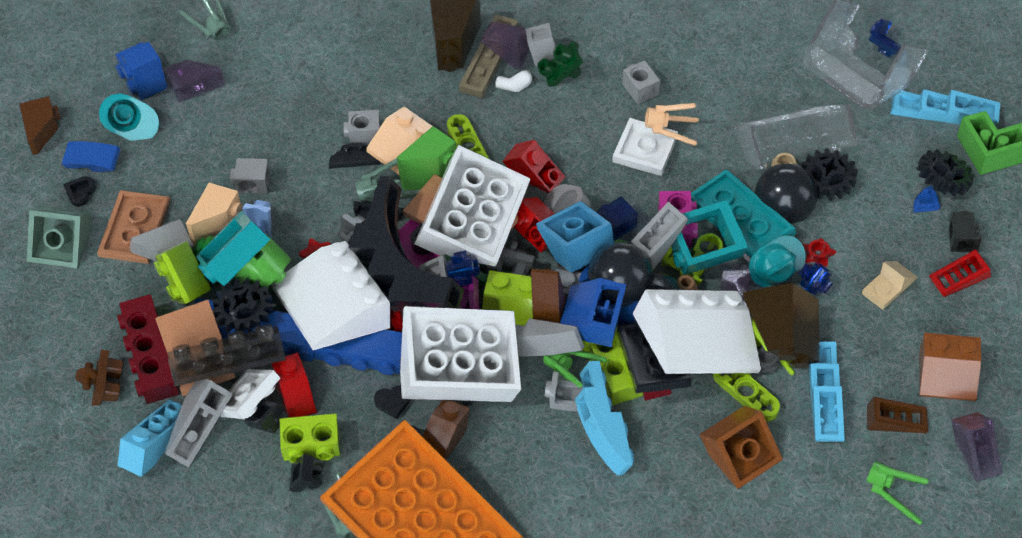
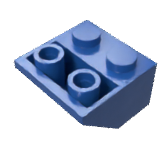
M597 278L570 286L560 324L576 326L582 341L612 348L627 284ZM603 290L619 291L615 305L610 304L609 300L603 301L601 299Z

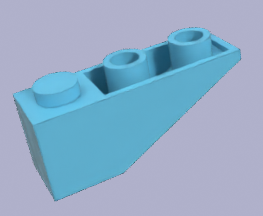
M169 399L120 439L118 466L140 477L153 468L167 447L182 405Z

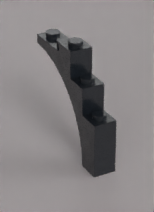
M380 176L366 216L365 224L356 223L348 248L362 260H371L368 274L380 285L391 286L387 300L399 311L403 312L405 306L459 309L464 289L452 278L432 275L416 268L407 258L400 242L397 226L398 205L402 189L389 176Z

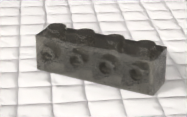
M271 324L258 326L255 328L256 331L246 334L244 331H236L228 334V338L217 340L216 337H211L200 341V345L189 347V344H181L173 347V351L168 352V362L174 386L286 360L278 326L272 327Z

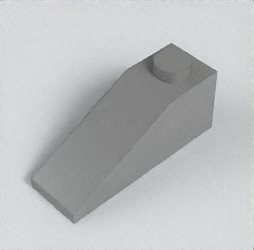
M199 375L183 401L164 454L190 467L231 398L232 393Z

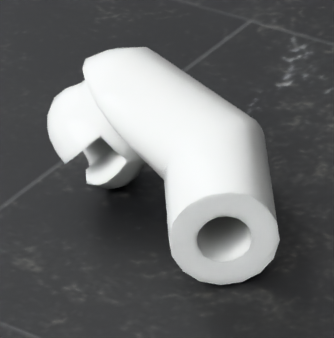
M527 70L521 71L511 78L498 76L495 87L507 91L520 92L531 84L533 76Z

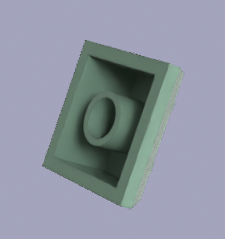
M45 205L30 209L27 262L78 268L90 235L91 211Z

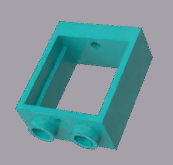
M728 200L683 213L688 218L685 225L714 217L727 246L692 258L684 237L680 232L671 247L674 252L673 261L676 267L681 269L683 275L716 266L744 255L748 246Z
M240 211L196 256L201 263L198 268L213 284L219 281L225 286L263 248L270 238L246 214Z

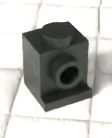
M968 211L952 212L949 222L950 252H971L975 249L978 251L982 236L979 235L980 227L979 223H975L974 213Z

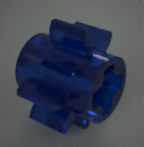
M466 250L454 253V256L450 257L451 261H448L446 264L448 277L452 278L455 282L459 281L460 286L472 284V277L478 276L480 273L477 258L474 255L468 256Z
M815 262L813 266L805 264L798 273L802 276L799 284L813 295H816L818 292L826 294L833 285L830 281L831 271L819 262Z

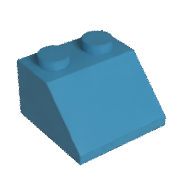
M581 201L536 223L537 229L555 261L570 273L589 264L593 256L601 248L614 243L611 223Z

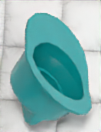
M121 93L112 94L105 98L100 105L99 118L106 129L130 141L153 138L158 131L159 119L155 110L148 104L129 95ZM132 120V122H131L129 125H127V126H122V125H121V124L129 123V122Z
M784 235L774 239L753 253L749 261L750 277L757 285L763 288L786 282L804 266L806 256L804 246L793 236Z

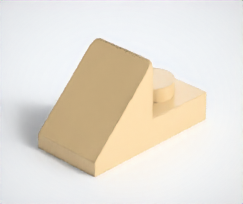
M886 261L882 265L881 273L863 289L862 294L883 310L918 277L899 262Z

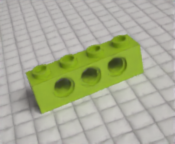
M617 329L612 348L582 341L584 345L582 351L607 358V362H600L601 370L606 376L605 388L607 397L611 399L612 405L643 396V393H635L617 335ZM611 372H618L619 374H618V375H612V374H610V373H611Z

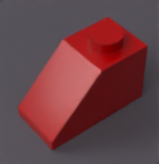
M298 353L272 360V370L280 377L275 385L288 418L316 414L317 411L308 378Z

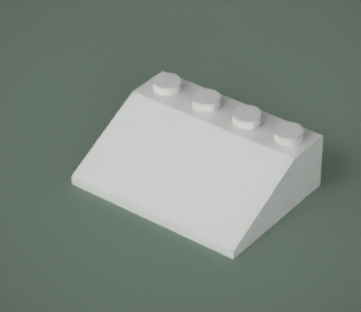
M458 145L448 163L414 244L440 256L446 254L455 259L496 266L530 178Z
M346 241L319 248L288 270L280 283L271 284V287L312 350L390 328V302L368 274V271L355 253L348 248L349 245Z
M644 291L633 315L666 374L760 372L761 366L750 312L738 291Z
M405 306L403 310L400 369L402 399L512 402L521 390L514 311Z

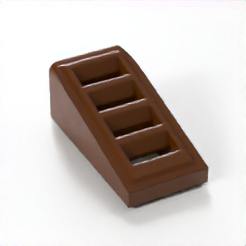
M873 397L867 405V430L926 434L928 432L927 407ZM889 412H893L894 419L889 418ZM901 412L905 413V421L901 420ZM912 413H920V424L918 416L917 423L912 422Z

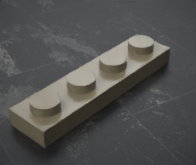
M495 14L459 84V92L479 98L484 97L518 29V20Z

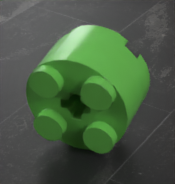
M270 238L234 278L238 279L240 283H244V280L249 278L250 284L258 280L261 287H268L272 283L278 284L286 276L287 273L284 269L291 261V258Z

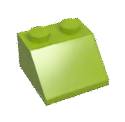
M489 270L482 310L514 311L515 325L525 326L529 319H533L531 276Z

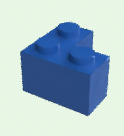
M149 41L144 44L141 42L115 54L118 62L115 65L116 71L121 79L126 77L128 80L126 85L132 95L137 94L139 99L143 100L168 88L160 57Z

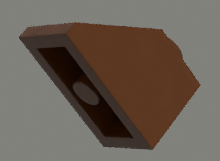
M49 96L19 103L27 141L33 155L38 154L58 130L57 120L61 119L58 106H52Z
M452 400L441 401L432 413L422 436L445 460L464 436L467 430L470 408Z

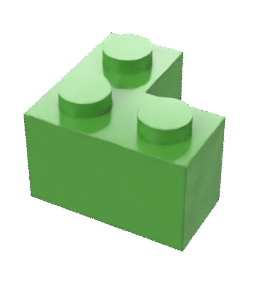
M986 111L962 117L957 138L979 175L1022 163V123L997 130Z

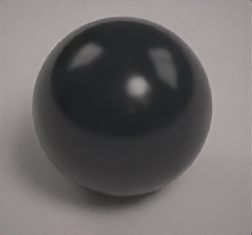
M782 163L770 167L760 176L755 187V194L760 200L779 213L790 224L806 219L813 212L817 204L818 189L814 178L807 170L796 164Z
M624 242L611 243L601 248L591 259L588 267V281L602 278L627 284L622 308H626L633 302L639 301L645 290H650L649 285L653 279V268L647 255L635 245ZM603 290L601 299L603 301L609 300L610 304L615 305L619 291Z

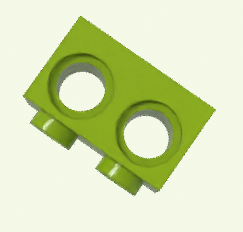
M337 414L280 418V449L283 460L295 463L303 454L313 456L322 461L330 460L334 456H340ZM323 437H329L326 441H320ZM294 440H301L299 443H291Z

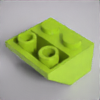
M184 241L155 255L157 261L154 262V266L159 276L166 278L169 284L166 286V290L172 301H177L179 304H187L211 290L204 274L198 268L199 264L188 241Z

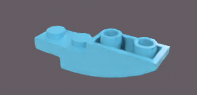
M589 361L580 373L583 389L575 398L578 414L591 443L600 457L615 474L624 475L633 465L634 460L633 451L629 448L627 440V424L623 422L621 412H611L612 403L611 399L607 397L605 388L606 376L601 370L600 361Z

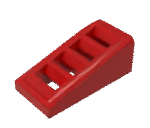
M975 249L930 274L929 278L941 295L946 297L991 277V269ZM972 264L977 271L973 273L968 265ZM963 268L968 276L964 278L959 269ZM954 272V274L959 280L956 283L950 276V273ZM943 276L950 284V286L946 289L944 288L945 286L939 279Z

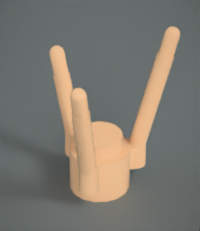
M696 104L648 107L645 115V127L652 128V133L662 134L695 146L697 141L662 127H667L668 121L698 122V118L672 116L665 112L695 108Z

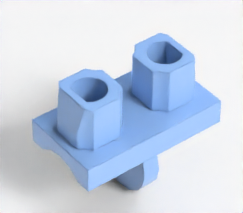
M255 200L254 204L245 203L243 213L272 239L271 203L261 200Z

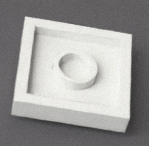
M629 118L613 154V162L662 176L676 139L652 133V128H646L645 122ZM662 127L663 129H666V130H668V131H671V132H674V133H677V134H678V131H675V130H671V129Z
M247 369L228 390L232 393V396L220 417L237 419L250 417L257 410L256 405L274 391V385L280 377L274 370Z

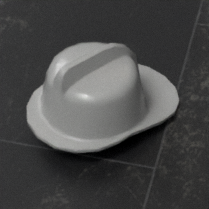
M567 184L555 187L544 200V204L555 214L579 201L589 208L591 206L589 198L583 193L581 187Z

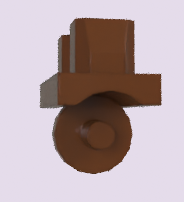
M100 350L96 370L93 369V363L87 362L85 363V368L78 369L75 374V379L82 383V389L90 390L91 385L94 384L91 406L101 405L102 400L117 401L119 396L120 383L107 382L106 377L120 379L123 361L108 358L109 350Z

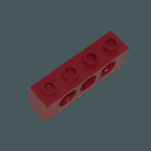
M151 294L119 303L121 314L117 315L121 330L126 329L127 335L123 336L126 351H132L133 355L132 358L128 359L132 374L138 373L139 380L134 381L138 397L144 396L146 403L150 404L179 395L171 362L155 319L158 315Z

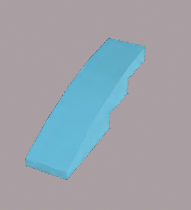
M895 89L892 95L890 114L961 124L962 117L986 111L994 125H997L999 123L1000 102L951 90L947 96L923 89L920 95Z
M819 342L820 362L809 364L815 442H844L842 386H840L836 342Z

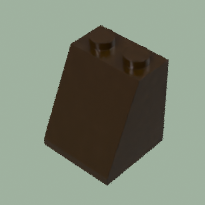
M430 0L438 71L452 72L463 68L481 26L480 0Z
M794 283L743 292V298L769 352L778 356L780 360L792 364L794 368H807L811 363L820 362L818 298Z

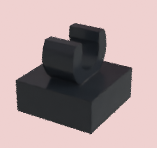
M262 399L256 405L257 410L254 414L243 420L247 426L264 432L269 429L274 434L280 427V422L277 418L283 410L277 403Z
M303 454L292 464L289 491L302 492L306 487L316 489L322 485V481L315 480L312 477V474L319 475L323 472L321 466L313 465V456Z

